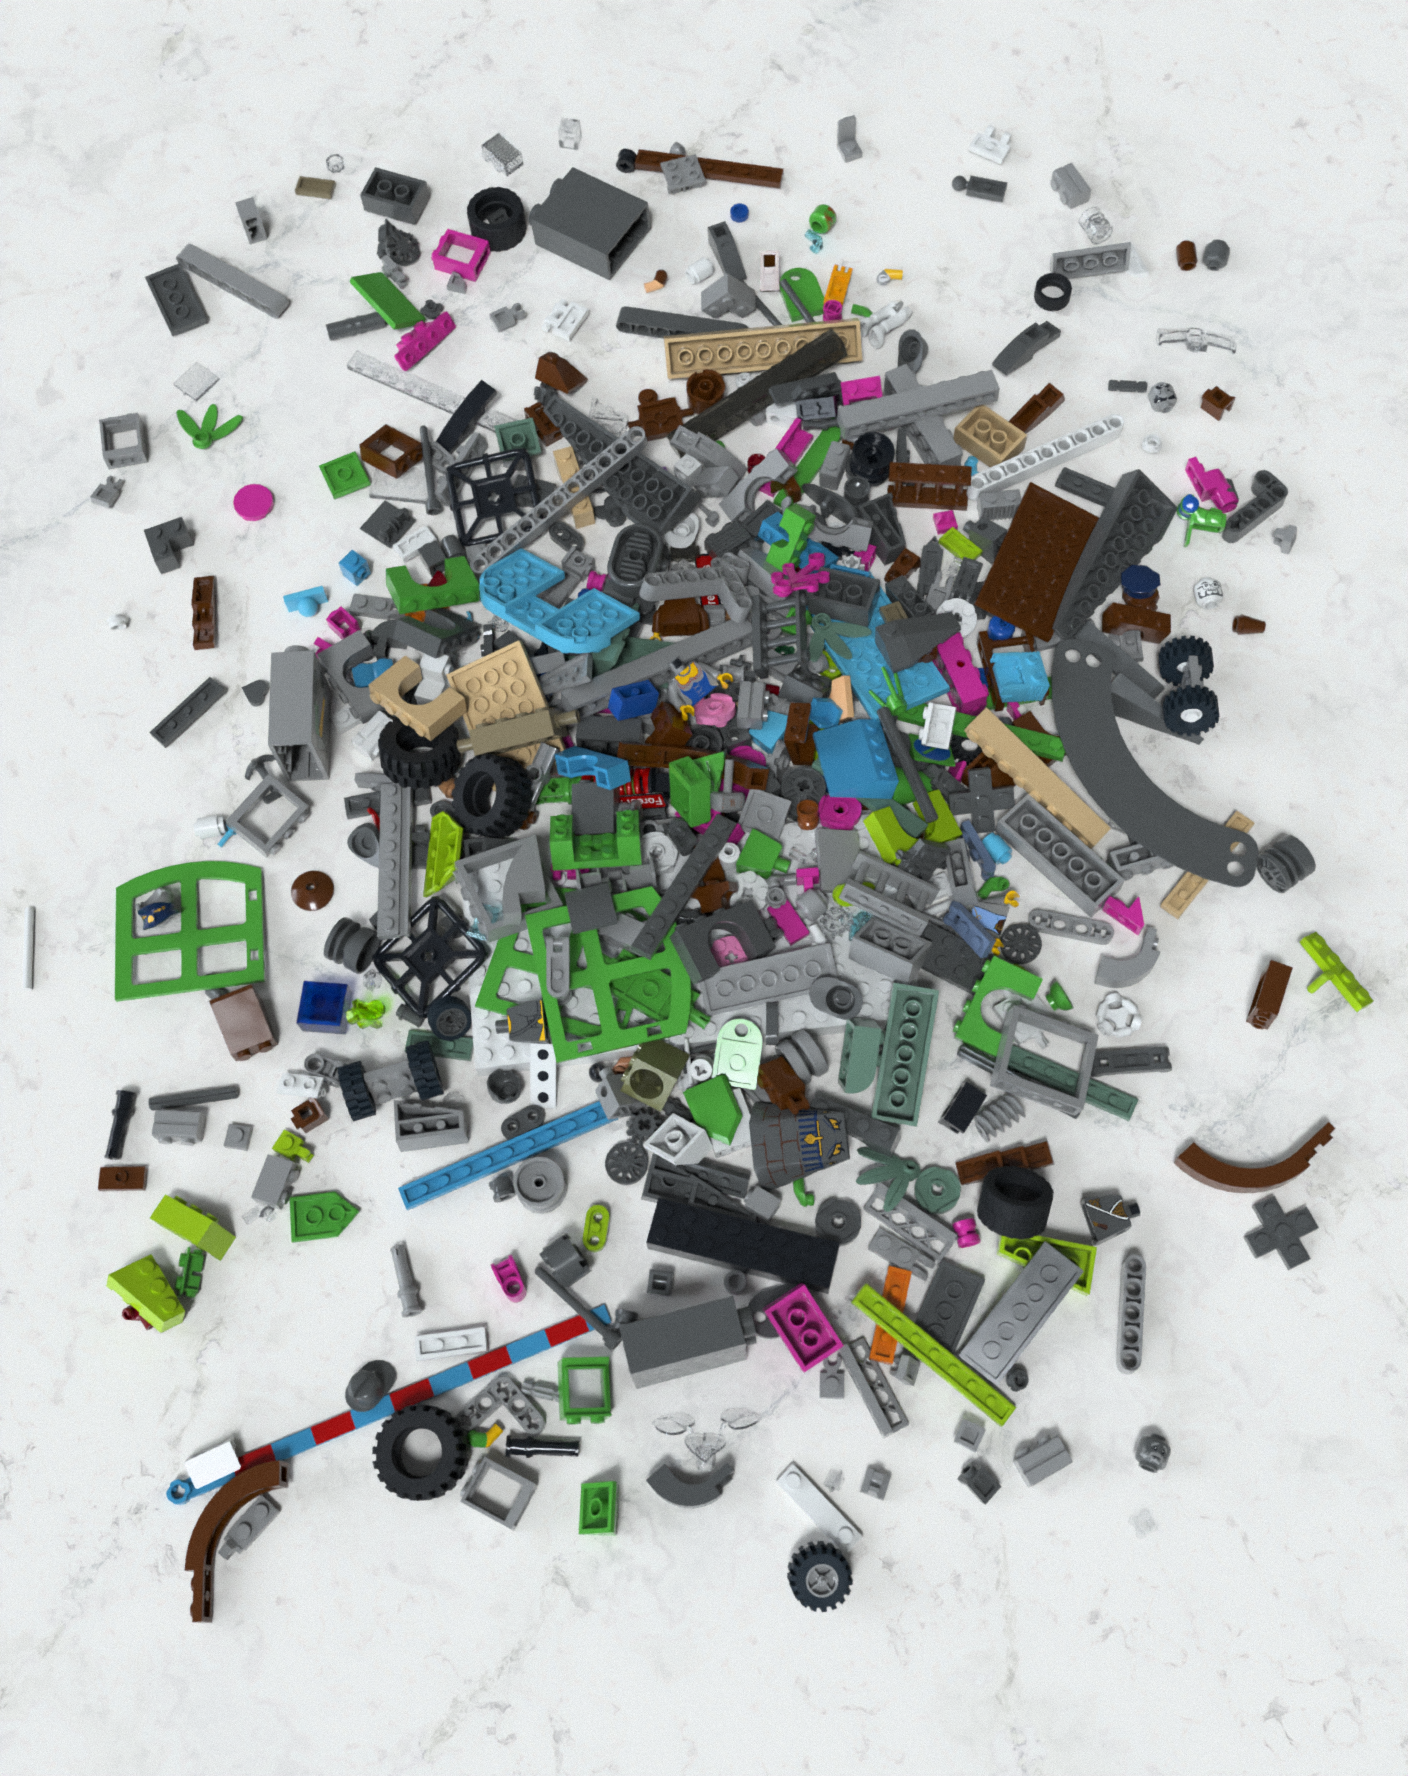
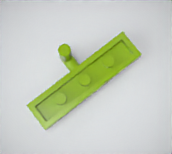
M1314 932L1299 942L1324 972L1307 987L1309 993H1315L1322 985L1331 980L1356 1012L1374 1002L1368 991L1355 979L1354 974L1340 961L1339 956L1331 950L1322 936Z

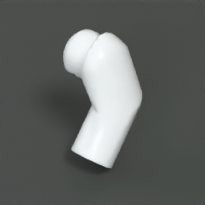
M818 924L809 927L808 930L814 938L811 946L828 942Z

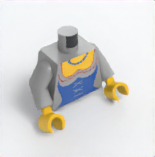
M676 657L668 663L675 673L667 680L669 684L667 687L669 702L678 712H682L681 717L684 721L688 720L686 713H690L694 717L693 706L717 687L719 681L724 689L728 688V684L724 682L725 680L733 682L731 674H723L716 668L699 661H692L684 665L679 657Z

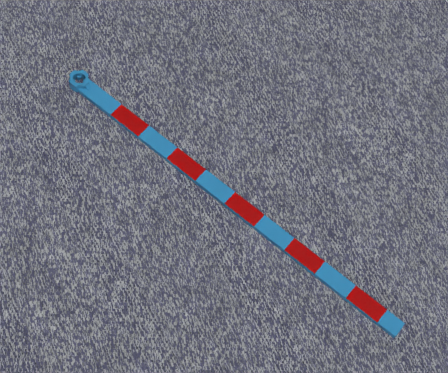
M605 1305L590 1310L605 1326L612 1323ZM578 1315L384 1396L369 1411H348L238 1457L241 1464L240 1469L198 1489L194 1487L191 1477L185 1480H174L170 1483L166 1496L169 1501L176 1505H185L195 1497L224 1486L231 1479L254 1466L271 1461H284L389 1417L397 1410H404L406 1406H415L592 1332L595 1329ZM179 1486L185 1489L182 1498L175 1497L174 1495L178 1491L177 1487Z

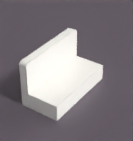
M233 1437L189 1457L184 1462L196 1489L241 1468V1464L234 1451L236 1444Z

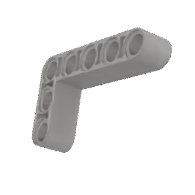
M729 566L648 573L644 576L639 592L640 597L646 601L718 595L729 617L737 623H744L747 620L753 604L737 572Z

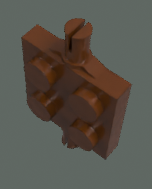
M671 397L637 405L639 420L627 423L629 429L635 426L641 427L646 434L647 441L673 436L679 425L684 427L683 417L694 415L693 407L681 410L677 405L676 398Z

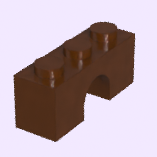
M1113 602L1102 614V632L1122 636L1127 631L1138 630L1140 631L1142 641L1160 644L1171 633V614Z

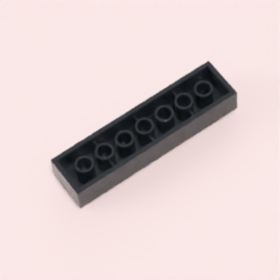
M658 1198L646 1242L647 1248L650 1250L730 1270H739L746 1274L795 1285L803 1283L807 1288L829 1294L840 1246L839 1242Z

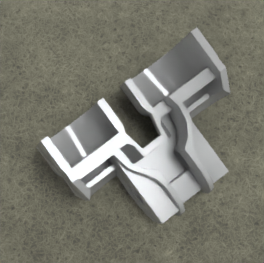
M647 858L648 864L638 866L596 868L597 872L581 874L580 868L576 869L578 889L608 883L610 893L613 895L610 881L622 879L623 892L650 886L657 892L652 858Z

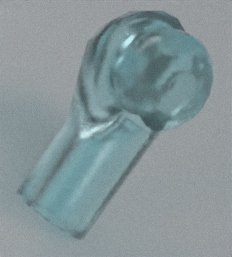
M808 229L805 237L813 243L810 246V250L818 254L820 249L822 250L823 239L813 230Z
M859 912L849 921V941L852 942V937L872 918L870 914Z

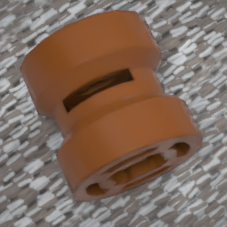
M803 800L797 805V823L803 830H813L819 824V809L815 801Z

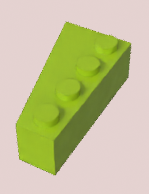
M999 1235L996 1254L1022 1267L1027 1265L1043 1242L1046 1241L1084 1271L1071 1289L1084 1296L1090 1295L1097 1247L1043 1236H1034L1029 1239H1012Z

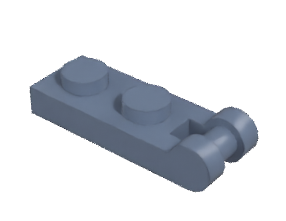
M967 820L961 823L960 830L962 835L960 839L964 838L965 843L970 849V857L974 862L977 861L982 870L981 878L987 881V879L994 877L996 865L971 822Z
M952 901L949 906L950 911L945 914L943 922L951 926L980 958L988 957L996 940L960 902Z

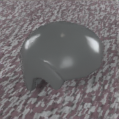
M497 1069L489 1075L487 1080L488 1093L497 1103L509 1104L515 1102L523 1090L521 1079L513 1071L503 1072L501 1069Z

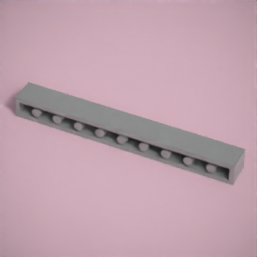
M730 619L727 622L661 648L613 670L604 672L592 678L591 682L561 691L562 707L566 712L577 709L580 719H583L608 708L612 688L649 680L654 687L667 683V680L675 674L668 663L676 657H679L684 665L692 661H699L709 665L753 646L752 625L748 620L744 623H737Z

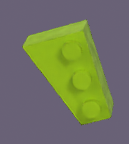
M165 1194L150 1216V1219L221 1261L236 1237L217 1224L219 1219L210 1213L204 1216L202 1215L203 1210L191 1204L188 1207L186 1206L188 1202L177 1195L173 1199Z
M152 1254L108 1274L106 1286L111 1291L114 1290L120 1295L126 1304L134 1307L139 1312V1315L160 1333L183 1322L185 1310Z

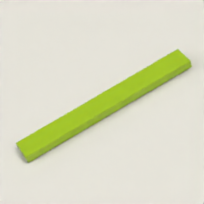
M867 1283L863 1285L851 1301L855 1307L1000 1427H1003L1017 1408Z

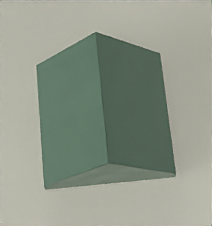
M533 417L494 426L500 452L524 447L528 450L530 456L542 454ZM515 457L508 458V459H503L502 461H503V462H506V461L514 460Z

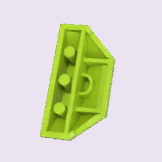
M444 811L433 816L431 821L423 897L426 898L455 880L452 873L455 871V861L461 860L463 853V828Z

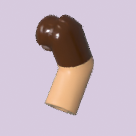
M657 270L654 280L644 283L646 293L664 287L667 280L665 270Z

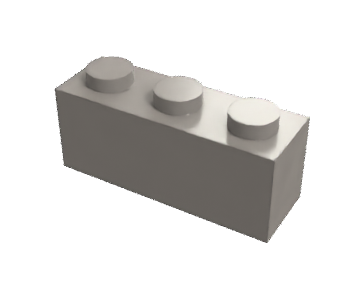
M964 838L943 843L951 850L946 856V864L954 901L960 902L963 906L978 903L970 856Z

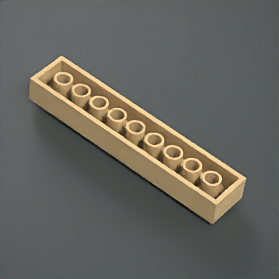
M858 318L664 336L668 379L690 377L693 373H700L705 369L714 370L719 374L862 361L860 320Z

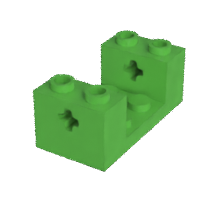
M639 810L616 812L617 833L615 834L604 833L575 836L573 815L560 814L550 816L549 843L553 871L642 865Z

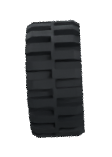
M395 717L393 722L389 721L385 725V729L383 728L379 735L378 748L381 768L395 784L399 783L401 787L407 788L408 786L414 790H418V788L430 789V786L434 785L437 787L443 781L447 782L451 775L457 772L461 764V753L457 748V740L460 738L458 730L453 723L430 741L424 736H419L412 727L404 725L398 717ZM417 747L433 748L424 753L407 752Z
M492 754L477 755L467 761L465 767L459 770V776L454 781L455 788L454 790L452 789V807L455 808L454 815L459 820V824L470 834L504 838L512 835L515 830H518L523 825L522 821L527 819L528 809H531L532 805L530 803V799L533 797V791L530 790L532 784L530 778H527L528 773L525 768H522L518 761H514L511 758ZM495 783L496 797L492 808L489 810L488 795L491 786Z
M418 1404L416 1406H406L402 1411L397 1410L391 1414L392 1418L383 1422L381 1425L383 1430L377 1432L375 1440H378L377 1446L372 1449V1454H376V1461H373L374 1469H378L379 1474L377 1477L380 1482L386 1484L385 1488L389 1492L396 1493L397 1497L402 1499L425 1501L439 1498L445 1495V1492L457 1486V1480L462 1479L465 1474L463 1471L464 1466H468L469 1458L466 1457L467 1451H470V1444L466 1443L465 1439L468 1437L467 1433L460 1427L461 1422L457 1418L452 1417L450 1412L439 1407ZM417 1429H428L434 1432L439 1438L442 1448L438 1466L432 1473L426 1476H415L409 1473L404 1467L401 1457L405 1439L411 1432Z

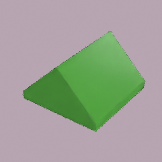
M616 1481L581 1484L580 1535L617 1536L619 1484Z

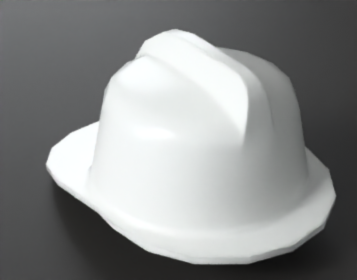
M691 512L663 535L664 541L674 548L681 549L690 546L694 542L699 529L698 517Z

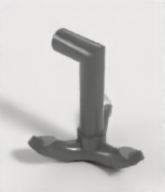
M269 754L252 759L247 766L245 779L250 780L254 770L258 771L262 779H264L269 774L264 767V762H273L276 760L275 757ZM272 788L270 790L271 793L266 795L263 801L265 804H269L282 797V795Z

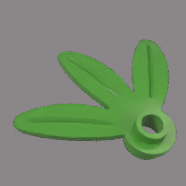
M212 404L206 411L201 430H199L196 423L183 410H177L176 412L182 429L193 438V446L199 449H206L212 444L213 440L230 434L243 419V416L237 415L215 429L218 412L217 406Z

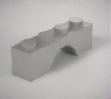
M775 448L766 455V458L752 469V472L746 478L738 482L737 486L727 497H723L719 505L731 522L738 520L742 524L755 512L753 506L754 496L763 484L769 481H777L784 484L798 469L784 452Z
M798 504L816 515L814 507ZM816 517L814 529L808 535V538H811L814 542H828L835 547H850L851 550L857 552L867 551L874 521L853 517L845 526L832 528L822 524Z

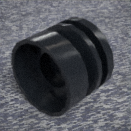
M867 432L859 436L854 442L852 449L851 475L853 477L860 476L865 478L870 486H878L884 483L889 478L890 462H893L895 455L892 441L884 434L878 432Z

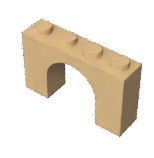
M404 656L369 684L370 698L375 704L383 706L390 715L398 717L404 725L412 727L419 736H424L432 741L467 712L465 697L449 687L427 704L413 705L402 700L405 693L422 680L420 666L407 656Z

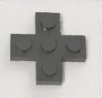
M989 767L967 769L969 790L948 793L949 809L953 816L971 813L972 826L977 833L994 832V810L1010 809L1015 806L1014 787L1012 785L992 787L991 769Z
M1275 1196L1252 1207L1263 1226L1262 1229L1244 1237L1255 1259L1277 1250L1288 1270L1311 1259L1299 1239L1319 1228L1307 1207L1286 1217Z

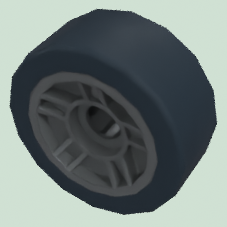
M446 996L435 1001L429 1008L427 1015L428 1024L436 1037L446 1041L457 1040L464 1036L472 1023L469 1008L463 1000L455 996Z

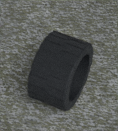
M489 187L476 193L470 199L467 205V216L471 236L488 240L490 251L496 252L514 248L522 241L526 234V221L523 203L514 191L502 187ZM500 208L505 209L510 217L505 222L499 224L483 222L487 219L486 217Z
M1017 1166L997 1167L992 1171L990 1170L983 1179L977 1216L984 1226L998 1235L1012 1239L1033 1238L1044 1232L1054 1191L1050 1183L1034 1171Z

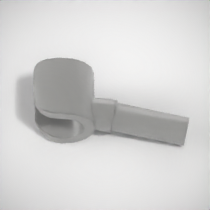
M702 503L699 504L698 507L708 516L705 519L706 523L711 527H715L719 522L717 512H711Z

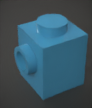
M351 550L338 562L343 576L356 586L361 584L371 574L367 560L354 550Z

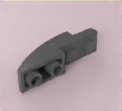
M1048 321L1041 325L1035 322L1001 351L992 362V366L1008 375L1032 360L1036 351L1059 338L1061 330Z

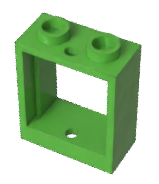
M689 756L670 762V804L691 828L711 821L710 779Z

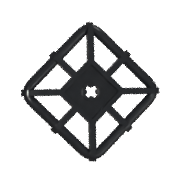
M524 447L489 455L485 453L481 457L456 462L446 468V481L451 500L450 510L453 511L458 538L463 547L492 543L505 532L502 522L503 516L516 514L522 518L526 515L525 512L517 508L515 496L530 493L533 508L540 503L538 494L540 490L539 484H536L531 457L528 450ZM515 457L506 473L493 476L491 462ZM523 460L528 485L513 489L511 477ZM484 464L487 478L473 481L458 470ZM454 476L471 486L473 499L459 502ZM494 492L496 493V495H499V498L496 502H493V500H489V498L492 497V493ZM475 506L477 518L468 532L465 533L461 509ZM543 513L540 515L539 519H543ZM496 518L498 533L472 539L483 521ZM526 526L524 532H529L532 526Z
M433 896L411 916L412 928L429 912L428 926L418 937L411 931L408 938L412 943L402 953L386 954L401 939L394 938L387 939L375 954L372 955V962H374L376 969L390 984L393 993L398 994L411 1011L421 1019L427 1018L429 1008L435 1001L442 997L451 996L455 991L458 992L461 989L460 986L482 966L485 959H488L489 954L483 943L468 928V923L464 919H460L444 900L440 899L439 896ZM439 909L454 924L442 937L436 931ZM458 933H462L476 950L454 951L448 943ZM428 952L433 953L432 958L425 961L427 958L426 954ZM476 958L455 980L445 971L456 959ZM403 961L409 969L397 980L383 964L384 962ZM441 975L449 985L428 1005L430 984ZM414 976L421 982L418 1004L404 989L405 985Z

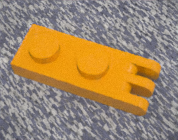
M834 264L823 304L829 300H837L843 307L853 268H849L848 272H845L846 267L842 266L841 270L838 271V265Z

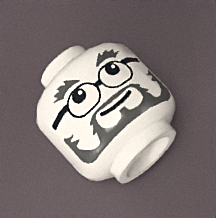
M1206 577L1201 579L1194 587L1196 603L1206 610L1218 607L1223 600L1222 587L1218 580Z

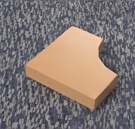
M843 675L832 680V689L829 697L843 710L839 723L854 717L850 676Z

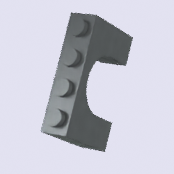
M444 608L428 609L424 623L410 616L398 619L393 639L436 659L474 644L479 635L477 632L479 625Z
M742 900L731 905L730 909L720 908L714 911L712 916L706 917L702 915L693 921L694 923L688 925L685 922L674 928L675 932L669 938L693 985L713 978L720 971L708 946V933L711 930L722 929L733 934L739 941L748 960L762 958L776 948L752 900L745 903Z

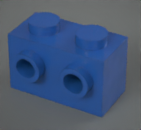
M649 680L612 688L608 709L618 721L650 714L656 708L659 692Z

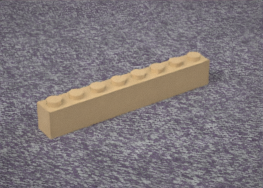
M987 707L965 728L964 731L967 733V737L972 742L977 743L982 748L983 753L997 763L1001 771L1008 773L1018 787L1023 788L1090 849L1111 829Z

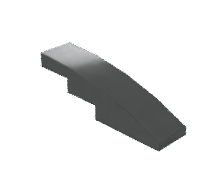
M967 557L963 558L948 600L959 598L966 600L968 603L970 602L983 563ZM954 615L958 622L962 621L961 617L959 618V615Z

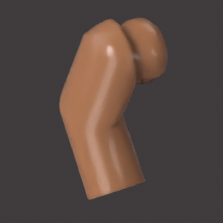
M632 1056L622 1057L617 1061L612 1069L615 1075L625 1072Z

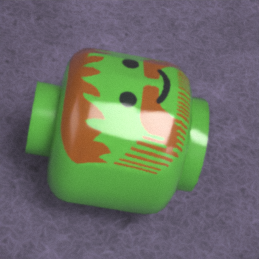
M818 205L809 216V224L812 230L820 234L827 233L836 222V213L828 205Z

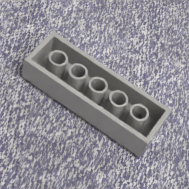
M907 364L885 372L883 394L893 395L904 390L917 389L923 385H919L915 372L910 370ZM941 415L901 425L902 428H906V435L924 464L961 466L962 448L959 444L955 443L951 430H947Z
M1029 794L1020 800L997 823L995 832L1089 917L1092 918L1104 906L1110 896L1114 897L1121 890L1125 879Z

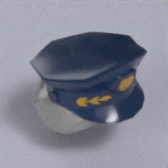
M157 888L153 895L145 902L142 901L140 904H136L138 915L141 916L144 922L143 930L154 928L181 913L180 910L174 907L172 903L174 901V894L167 888Z

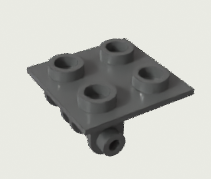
M384 501L360 527V530L391 549L392 545L403 536L416 520L408 515L410 512L406 508L398 509Z

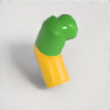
M495 1423L486 1433L471 1430L467 1434V1441L474 1448H487L504 1431Z

